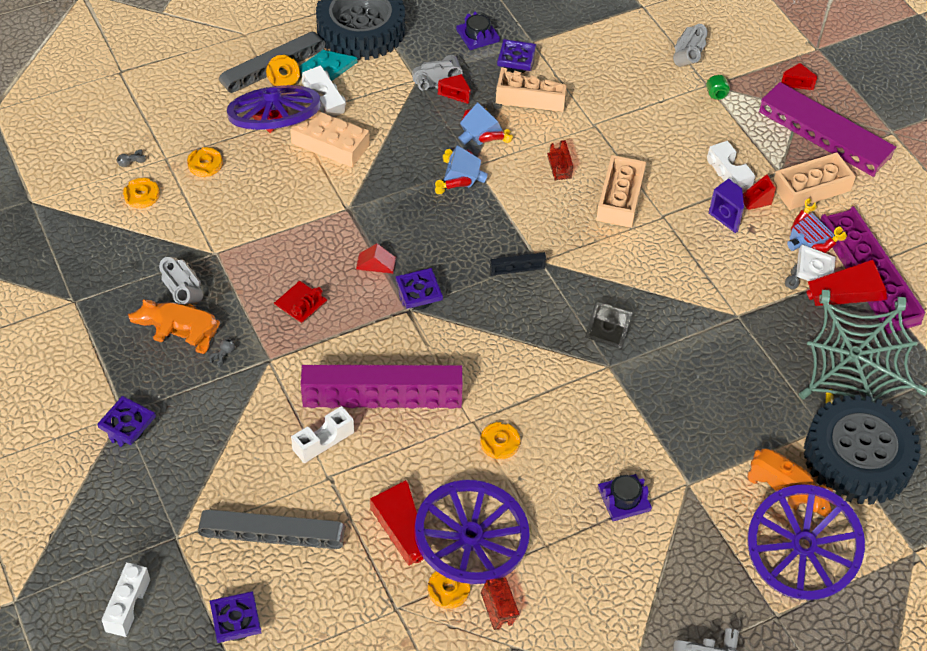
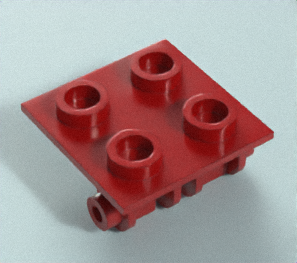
M299 280L276 300L274 305L300 323H303L327 299L322 296L323 291L320 287L311 289Z

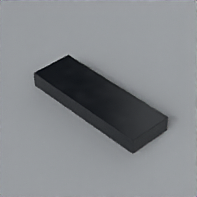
M545 252L490 259V275L495 276L545 269L546 254Z

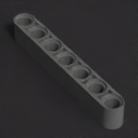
M309 32L224 71L219 76V82L228 92L234 93L266 78L267 64L273 57L287 55L298 63L322 51L326 43L316 32Z
M203 510L197 532L199 535L207 538L340 549L343 546L346 526L338 521Z

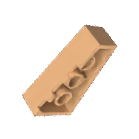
M501 67L497 84L496 103L563 112L567 85L550 80L540 81L536 76L532 75L525 77L521 75V72L514 71V73L507 72V68Z

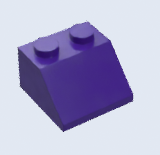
M728 178L714 189L709 214L736 234L744 210L743 192L741 187Z

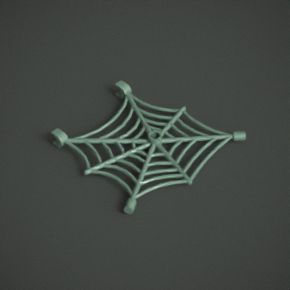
M822 290V295H819V302L824 306V323L814 341L807 342V345H810L812 348L814 360L812 380L809 388L801 391L799 396L805 399L812 393L811 391L844 396L850 395L852 398L855 396L840 391L816 389L817 386L822 384L853 389L872 397L879 388L898 380L907 385L885 390L876 397H872L871 402L876 401L891 391L905 388H914L916 392L925 396L927 388L914 384L907 366L908 355L913 346H916L918 343L911 340L902 324L901 314L906 308V298L898 297V302H895V311L874 316H862L842 311L830 305V290ZM828 310L833 319L832 330L823 344H819L816 342L820 339L826 328ZM833 310L850 317L862 319L889 317L883 323L863 325L845 321L835 315ZM897 314L901 330L909 343L902 344L895 333L892 319ZM839 321L855 327L878 328L870 333L851 332L841 327ZM888 323L895 339L899 343L898 345H891L886 337L884 327ZM836 325V327L839 330L837 340L834 342L832 347L827 346V343L832 338ZM880 331L888 344L886 347H882L876 337ZM845 332L851 335L869 337L865 341L855 340L847 337ZM842 336L843 342L841 347L835 348ZM874 338L879 348L873 349L868 343ZM850 341L862 344L859 347H852ZM845 343H846V345H847V347L849 348L850 351L843 349L844 346H845ZM865 346H867V348L869 349V350H864V351H862V349H863ZM815 347L821 348L823 355V370L820 379L814 383L817 370ZM905 347H909L904 360L905 371L909 381L901 377L897 366L898 354ZM824 349L830 351L832 370L825 374L826 354ZM898 349L894 357V366L897 374L891 372L889 367V355L891 350ZM833 351L840 353V363L835 366ZM882 351H887L885 359L886 368L879 364V356ZM874 353H877L876 363L872 359ZM870 354L869 359L861 355ZM859 360L865 362V364L861 366ZM849 361L855 362L857 369L844 365ZM871 365L876 368L866 376L863 373V369L866 366ZM839 369L851 370L859 373L861 379L835 372ZM879 370L885 373L868 385L866 380L872 374ZM831 375L841 376L863 383L865 390L850 385L824 381ZM888 375L894 377V379L887 380L870 391L869 388Z

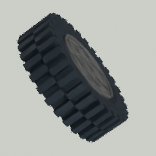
M318 0L316 6L317 34L325 41V48L327 50L330 49L331 52L354 56L357 60H360V57L369 60V56H373L376 59L378 54L385 56L386 50L391 53L393 47L397 48L399 42H402L405 35V6L402 0Z
M850 395L844 396L841 401L838 397L834 399L833 403L829 401L825 404L824 408L821 407L818 410L806 436L804 459H807L805 463L807 468H811V476L815 477L818 475L816 482L819 485L825 483L826 487L833 488L838 496L841 497L842 494L847 496L845 500L847 502H852V499L856 498L857 504H863L864 500L867 499L868 505L875 503L876 499H878L879 503L885 502L887 497L889 500L893 499L896 493L899 495L906 488L920 459L921 444H918L920 440L919 435H914L916 431L914 425L908 427L910 420L907 417L901 419L902 412L899 409L893 412V405L888 403L886 407L882 406L883 400L877 399L876 403L871 402L872 397L866 396L865 400H861V395H855L854 399L851 400Z

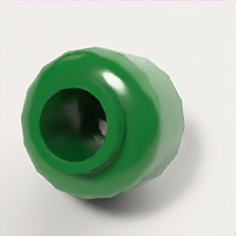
M714 75L707 80L706 88L712 99L721 100L729 94L730 86L725 76Z

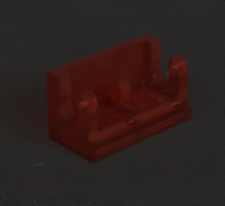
M561 140L558 148H554V143H551L547 157L554 180L572 179L573 163L566 140Z
M507 578L486 580L480 593L493 630L500 629L505 622H507L508 627L513 625L520 614Z

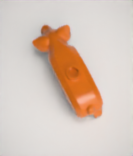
M143 299V305L137 311L128 313L130 322L144 326L154 325L156 327V334L153 336L154 340L163 342L166 336L172 333L175 336L186 338L185 341L190 345H197L196 352L205 354L210 347L209 341L216 334L220 321L216 320L214 315L196 309L191 304L185 306L173 302L155 303L152 300Z
M771 449L755 451L751 461V469L747 474L748 480L753 484H756L758 481L767 482L775 491L794 485L818 486L806 470ZM819 485V487L825 488L833 492V488ZM808 495L789 496V506L797 510L800 504H807ZM815 496L813 512L826 518L833 511L830 502Z

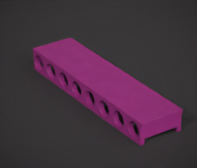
M781 82L761 99L759 113L832 154L838 153L844 161L872 177H875L880 168L888 160L892 159L893 153L897 148ZM768 105L772 112L766 111L765 107ZM779 115H785L786 120L780 119ZM793 123H799L801 128H796ZM807 131L814 132L815 136H810ZM822 139L828 140L830 145L824 144ZM837 148H843L845 153H840ZM851 156H858L859 162L854 161ZM866 164L873 165L875 170L868 169Z
M853 206L848 211L829 216L822 214L820 221L833 234L837 227H842L843 231L839 235L843 232L847 235L845 240L836 241L837 244L832 247L845 269L870 260L874 261L887 292V300L868 302L875 315L895 311V302H898V297H905L906 308L901 314L904 329L921 325L926 312L856 208ZM898 314L892 319L895 332L901 331ZM889 316L880 317L878 319L881 323H883ZM888 323L884 328L888 334H891L892 331Z

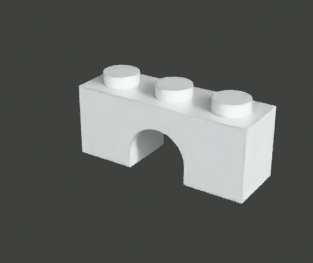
M321 65L302 73V84L304 87L324 94L320 97L321 107L319 110L322 113L335 117L345 112L346 100L344 96L339 94L336 84L331 82L328 72L324 71Z
M728 141L710 146L707 161L714 167L718 176H721L724 181L729 178L741 187L742 191L753 186L755 175L747 164L741 166L733 165L737 152Z
M342 406L325 416L323 426L317 431L313 432L309 427H306L291 436L293 451L303 463L308 462L353 434V418Z
M126 562L102 617L105 632L127 637L134 620L133 610L137 597L143 599L150 582L147 567Z

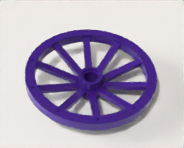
M294 85L272 86L257 89L237 97L228 105L227 116L233 125L241 128L255 130L276 129L294 125L312 117L319 111L321 101L319 94L307 87ZM294 102L311 103V105L306 108ZM282 104L301 112L289 116ZM265 107L261 120H250L252 116ZM253 108L243 117H239L237 115L239 113H242L246 110ZM271 110H278L283 117L268 120Z
M459 480L440 486L425 498L416 516L415 540L425 561L441 575L461 583L485 584L507 576L520 564L529 543V524L519 503L503 489L483 481ZM457 492H478L471 522H468ZM484 494L503 503L480 525L477 523ZM450 495L461 525L443 513L434 504L443 497ZM508 509L518 524L515 527L483 532ZM428 511L456 532L424 529V520ZM520 533L517 551L486 540ZM426 537L458 541L434 554L427 543ZM481 546L511 557V559L495 569ZM461 547L464 549L460 569L451 567L440 560ZM474 550L487 571H466L470 551Z
M794 485L771 494L754 513L748 529V552L756 572L772 589L793 599L819 600L838 593L854 579L864 558V532L856 513L840 496L819 486ZM808 495L803 531H801L786 497ZM817 496L829 501L836 508L810 533L814 499ZM776 502H780L795 535L763 517L765 512ZM840 512L845 515L853 531L816 538ZM759 524H763L792 542L757 545ZM806 539L810 547L808 549L802 548L799 540ZM854 539L855 552L853 560H847L817 545ZM793 549L771 573L768 572L759 555V552ZM814 553L849 569L838 582L833 584ZM799 555L797 588L794 589L784 585L775 577ZM806 556L827 588L815 591L803 590Z

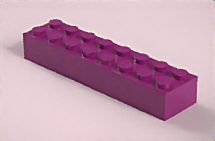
M302 365L301 368L303 407L336 408L342 406L352 409L462 408V365Z

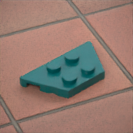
M322 50L299 66L300 74L302 76L303 72L321 65L323 70L328 72L330 80L333 81L357 64V58Z

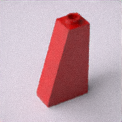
M873 260L808 281L809 289L806 290L809 300H813L815 306H823L819 302V295H822V290H830V305L887 300L886 288Z
M405 480L370 498V510L407 565L410 566L413 563H420L424 558L415 540L417 511L409 484Z

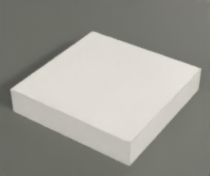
M801 245L798 252L796 277L811 281L834 273V256Z

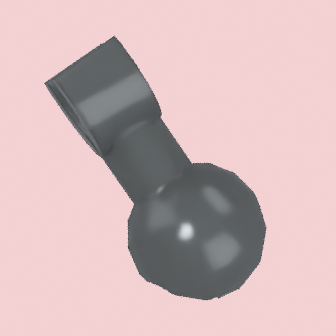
M142 149L136 150L133 155L120 154L117 157V163L121 167H127L134 161L138 163L146 161L145 155L142 156Z
M794 265L790 273L792 276H788L784 283L791 290H795L799 286L800 278L796 277L797 265Z
M223 339L220 342V350L210 355V363L219 359L217 364L218 367H221L223 365V357L234 351L235 343L231 339Z

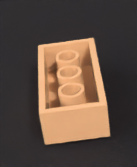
M320 111L312 117L294 124L291 128L292 144L352 168L370 146L369 130Z
M834 153L778 170L775 173L773 183L776 187L775 191L788 209L792 210L805 206V201L808 198L811 199V204L851 191L856 176L840 155Z
M611 155L598 205L596 221L632 228L645 173V161Z

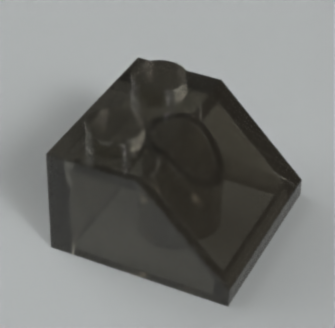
M597 300L585 338L622 349L635 310L603 300Z

